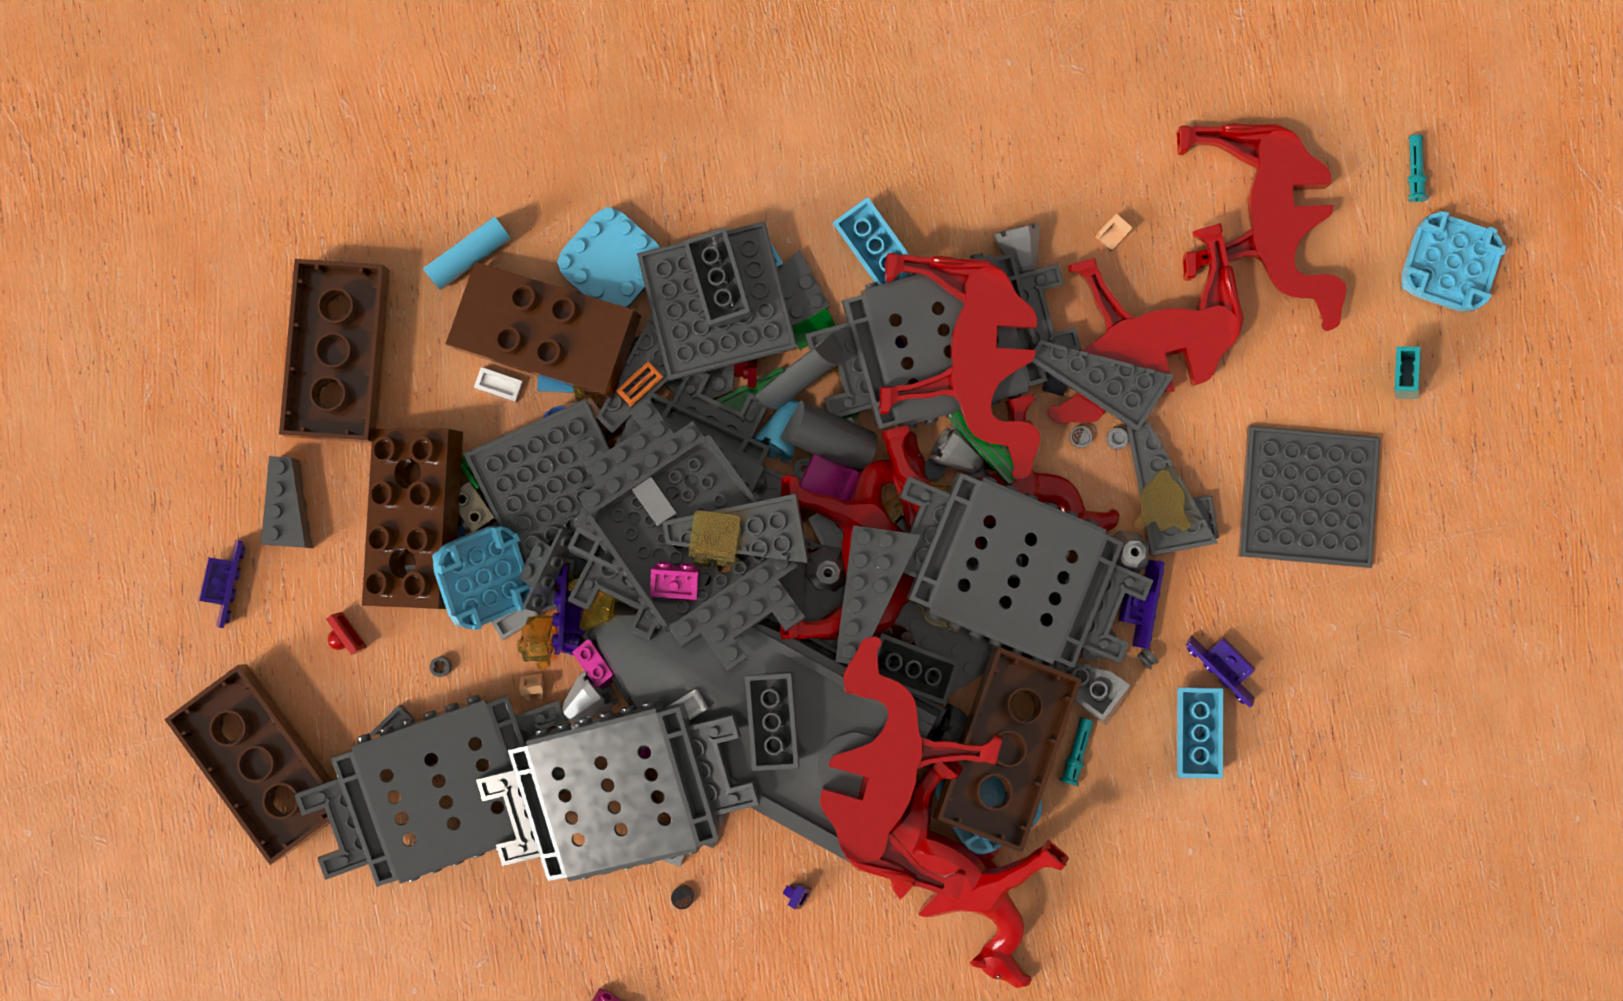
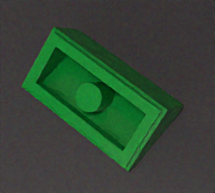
M827 308L792 327L799 350L808 346L805 334L836 326Z

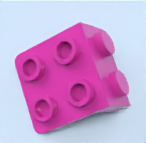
M813 454L799 484L803 489L812 493L829 495L842 501H849L860 472L842 467Z

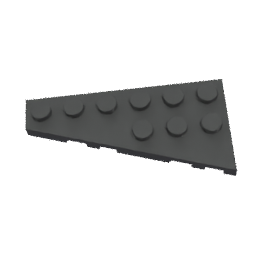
M652 314L626 361L616 390L647 361L664 378L632 408L616 391L613 399H606L597 419L612 434L631 416V409L645 401L650 392L657 393L668 382ZM648 368L623 392L625 394L629 392L651 370ZM654 375L653 377H651L642 387H640L630 397V399L632 400L657 376Z
M1039 340L1033 350H1036V353L1031 361L1135 431L1140 430L1174 377L1171 374L1070 349Z
M1149 422L1143 423L1139 431H1135L1127 426L1151 555L1218 544Z
M853 525L835 658L836 663L849 664L862 640L873 636L921 535Z

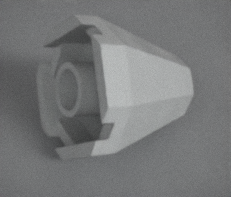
M1038 222L992 234L994 243L1002 255L1014 254L1019 274L1037 268L1040 236Z
M951 422L949 424L951 430L947 431L945 429L941 433L931 450L934 455H930L929 459L936 464L972 474L976 471L980 472L986 461Z
M1118 531L1112 536L1124 542L1116 565L1138 574L1149 564L1150 546L1138 532Z
M823 545L809 554V563H807L805 574L815 589L835 592L845 585L846 576L843 567L842 548ZM825 569H831V570H832V574H831V575H829L828 573L825 574V573H824V570H825Z
M584 671L576 679L561 706L564 718L569 722L578 723L577 720L581 718L592 717L609 710L618 702L617 698L613 699L612 697L615 694L614 689L611 685L604 688H596Z

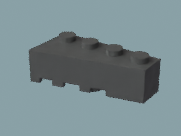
M269 456L261 536L262 545L313 549L309 534L310 525L309 521H307L306 500H304L303 495L304 487L300 461L297 459Z

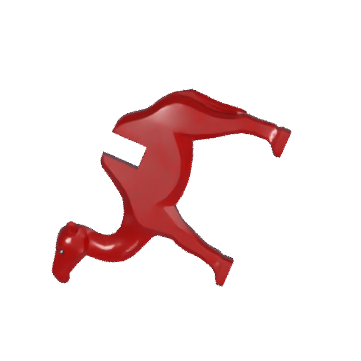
M1232 123L1225 124L1222 127L1180 126L1176 132L1178 155H1184L1194 145H1210L1230 153L1240 161L1257 169L1248 197L1251 229L1243 236L1225 243L1228 261L1232 262L1240 258H1256L1260 260L1271 282L1279 292L1293 298L1314 299L1321 315V327L1324 331H1330L1338 327L1346 295V284L1335 275H1304L1297 270L1294 263L1295 252L1301 238L1319 223L1330 217L1333 212V205L1294 206L1293 190L1326 189L1332 184L1329 169L1309 154L1300 138L1293 131L1278 124L1246 125ZM1207 249L1198 252H1186L1183 255V277L1185 281H1191L1199 268L1209 265Z
M1221 223L1193 231V237L1206 245L1209 257V271L1196 310L1181 308L1162 309L1148 312L1135 318L1122 308L1105 285L1101 272L1097 268L1095 258L1069 265L1068 270L1070 273L1078 274L1086 281L1091 290L1094 303L1104 318L1105 324L1104 335L1083 351L1165 374H1170L1166 357L1183 353L1191 385H1198L1209 380L1214 374L1221 356L1235 343L1240 335L1244 321L1236 287L1235 273L1232 266L1229 265ZM1172 380L1164 392L1175 391ZM1079 393L1058 407L1051 406L1048 409L1050 418L1057 423L1095 422L1105 413V410Z
M887 253L885 262L886 282L893 281L902 272L920 274L937 283L946 292L964 303L952 332V366L940 375L911 385L880 387L879 414H888L891 407L897 401L932 398L940 395L955 397L959 402L967 427L974 436L987 443L1008 447L1014 468L1012 472L1013 479L1021 480L1028 477L1039 447L1040 433L1030 420L1025 422L998 420L992 414L991 402L999 383L1016 370L1029 364L1034 359L1036 350L997 348V329L1037 328V317L1034 310L1017 295L1004 271L988 260L958 259L946 256L919 257Z
M1034 394L1005 401L1008 410V421L1025 422L1026 411L1029 405L1035 401ZM909 425L881 432L894 472L893 481L899 496L907 477L934 487L914 469L907 457L904 441L911 430ZM1031 470L1028 477L1021 480L1015 479L1009 484L1017 488V492L1021 494L1029 493L1038 497L1040 502H1053L1059 506L1061 511L1066 512L1068 510L1078 514V518L1082 520L1090 519L1099 523V527L1106 529V532L1118 525L1119 512L1115 509H1111L1107 513L1085 511L1082 498L1076 487L1068 479L1061 476L1036 473ZM998 474L985 475L998 480V484L1005 486V482ZM900 498L906 525L910 530L919 506ZM991 515L986 516L983 520L984 526L989 524L995 526V518ZM977 537L975 546L982 550L980 539Z
M910 431L904 441L907 457L914 469L927 480L924 474L925 460L918 448L917 436ZM878 460L866 465L859 473L849 501H842L833 496L807 491L800 486L794 475L783 476L781 479V497L797 494L799 507L810 509L830 519L844 531L842 559L845 576L847 574L853 525L904 532L891 520L881 498L882 487L887 483H894V472L890 460ZM902 574L873 636L877 633H882L896 622L904 605L910 601L906 597L914 577ZM842 605L819 620L812 622L801 621L787 632H785L780 624V638L838 639Z
M878 637L865 638L860 643L856 654L844 672V690L847 694H855L863 698L882 702L888 710V719L883 730L873 741L833 755L828 764L829 767L863 776L858 796L823 786L820 806L836 830L838 842L844 856L858 871L878 875L908 887H921L940 895H947L951 899L959 900L966 875L965 870L958 869L952 874L944 876L926 869L912 857L891 830L900 820L910 802L916 784L917 769L932 763L959 760L985 761L995 765L1002 737L995 734L983 744H963L945 740L932 741L921 736L918 729L916 703L911 692L901 683L879 674L877 649L881 646V639Z
M957 761L932 763L923 776L916 780L910 802L891 832L905 846L912 857L926 869L944 876L952 874L958 869H963L966 875L959 900L934 892L922 905L918 915L929 918L955 912H970L992 920L997 926V933L982 947L980 953L970 964L973 967L981 968L992 979L1004 980L1015 988L1026 987L1030 985L1032 979L1029 975L1023 973L1012 956V953L1023 938L1025 926L1023 918L1010 898L1008 891L1022 884L1035 872L1045 867L1062 870L1067 865L1069 857L1054 843L1047 840L1042 847L1037 848L1025 858L1002 867L987 868L976 855L963 845L929 830L933 792L936 785L941 779H957L963 770L962 765ZM890 880L892 889L900 900L912 888Z

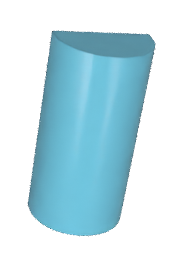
M868 197L832 222L873 281L878 282V285L886 283L885 262L887 253L909 255ZM906 272L897 275L899 280L908 277Z
M494 216L425 266L423 270L435 285L442 290L471 269L474 262L479 263L511 240V237Z
M1177 687V778L1223 779V688Z

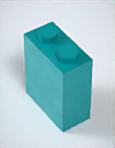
M1396 346L1394 385L1396 399H1419L1421 348Z

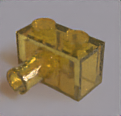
M553 615L528 617L525 626L522 627L521 639L517 642V649L522 654L523 661H536V666L539 669H545L551 663L550 658L554 648L551 647L552 634H555L556 626L552 625Z

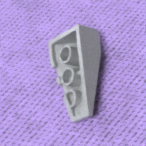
M1055 660L1053 664L1043 662L1046 666L1082 679L1075 703L1104 725L1109 722L1118 710L1130 688L1127 682L1113 672L1098 669L1088 664L1076 662L1075 667L1072 668Z

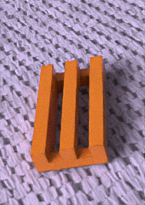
M647 361L616 390V393L632 408L664 377ZM649 368L651 371L625 394L623 391ZM654 375L657 376L632 400L630 399V397L640 387H642L651 377H653Z

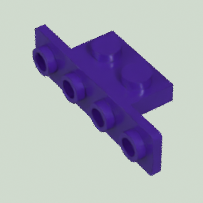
M235 540L231 561L212 557L207 559L199 601L221 605L217 620V627L224 628V625L229 623L231 611H228L229 602H233L236 589H233L234 580L238 581L241 568L237 566L239 559H243L245 553V546H242L243 541Z
M1149 560V564L1146 566L1145 577L1152 579L1153 583L1145 601L1126 593L1122 599L1119 621L1136 624L1132 644L1134 647L1150 648L1160 587L1164 574L1165 563L1162 561Z
M563 564L555 581V584H558V592L555 591L554 605H557V613L553 614L552 625L556 626L555 634H552L551 647H554V654L559 655L563 649V635L582 636L584 633L585 609L568 601L572 590H566L567 565Z
M1190 636L1186 644L1189 653L1194 657H1198L1210 673L1214 672L1219 677L1220 683L1235 693V697L1240 703L1246 704L1248 707L1253 706L1255 697L1241 682L1255 671V667L1224 637L1209 650H1206L1193 636Z

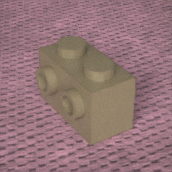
M471 482L463 485L460 488L459 514L463 519L461 524L467 532L472 531L473 533L488 527L496 519L479 490Z

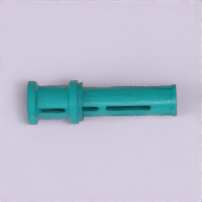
M1416 134L1409 136L1410 176L1407 179V183L1410 186L1409 202L1428 200L1425 187L1428 179L1424 174L1423 135Z
M1080 717L1070 757L1065 759V770L1063 777H1060L1059 781L1079 787L1078 778L1081 769L1085 766L1082 760L1094 721Z

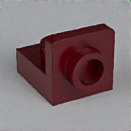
M757 359L734 365V376L747 379V388H756Z

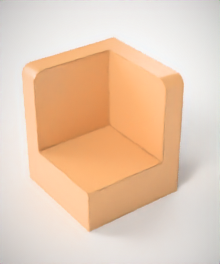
M1116 213L1098 232L1095 238L1112 251L1131 231L1132 227Z

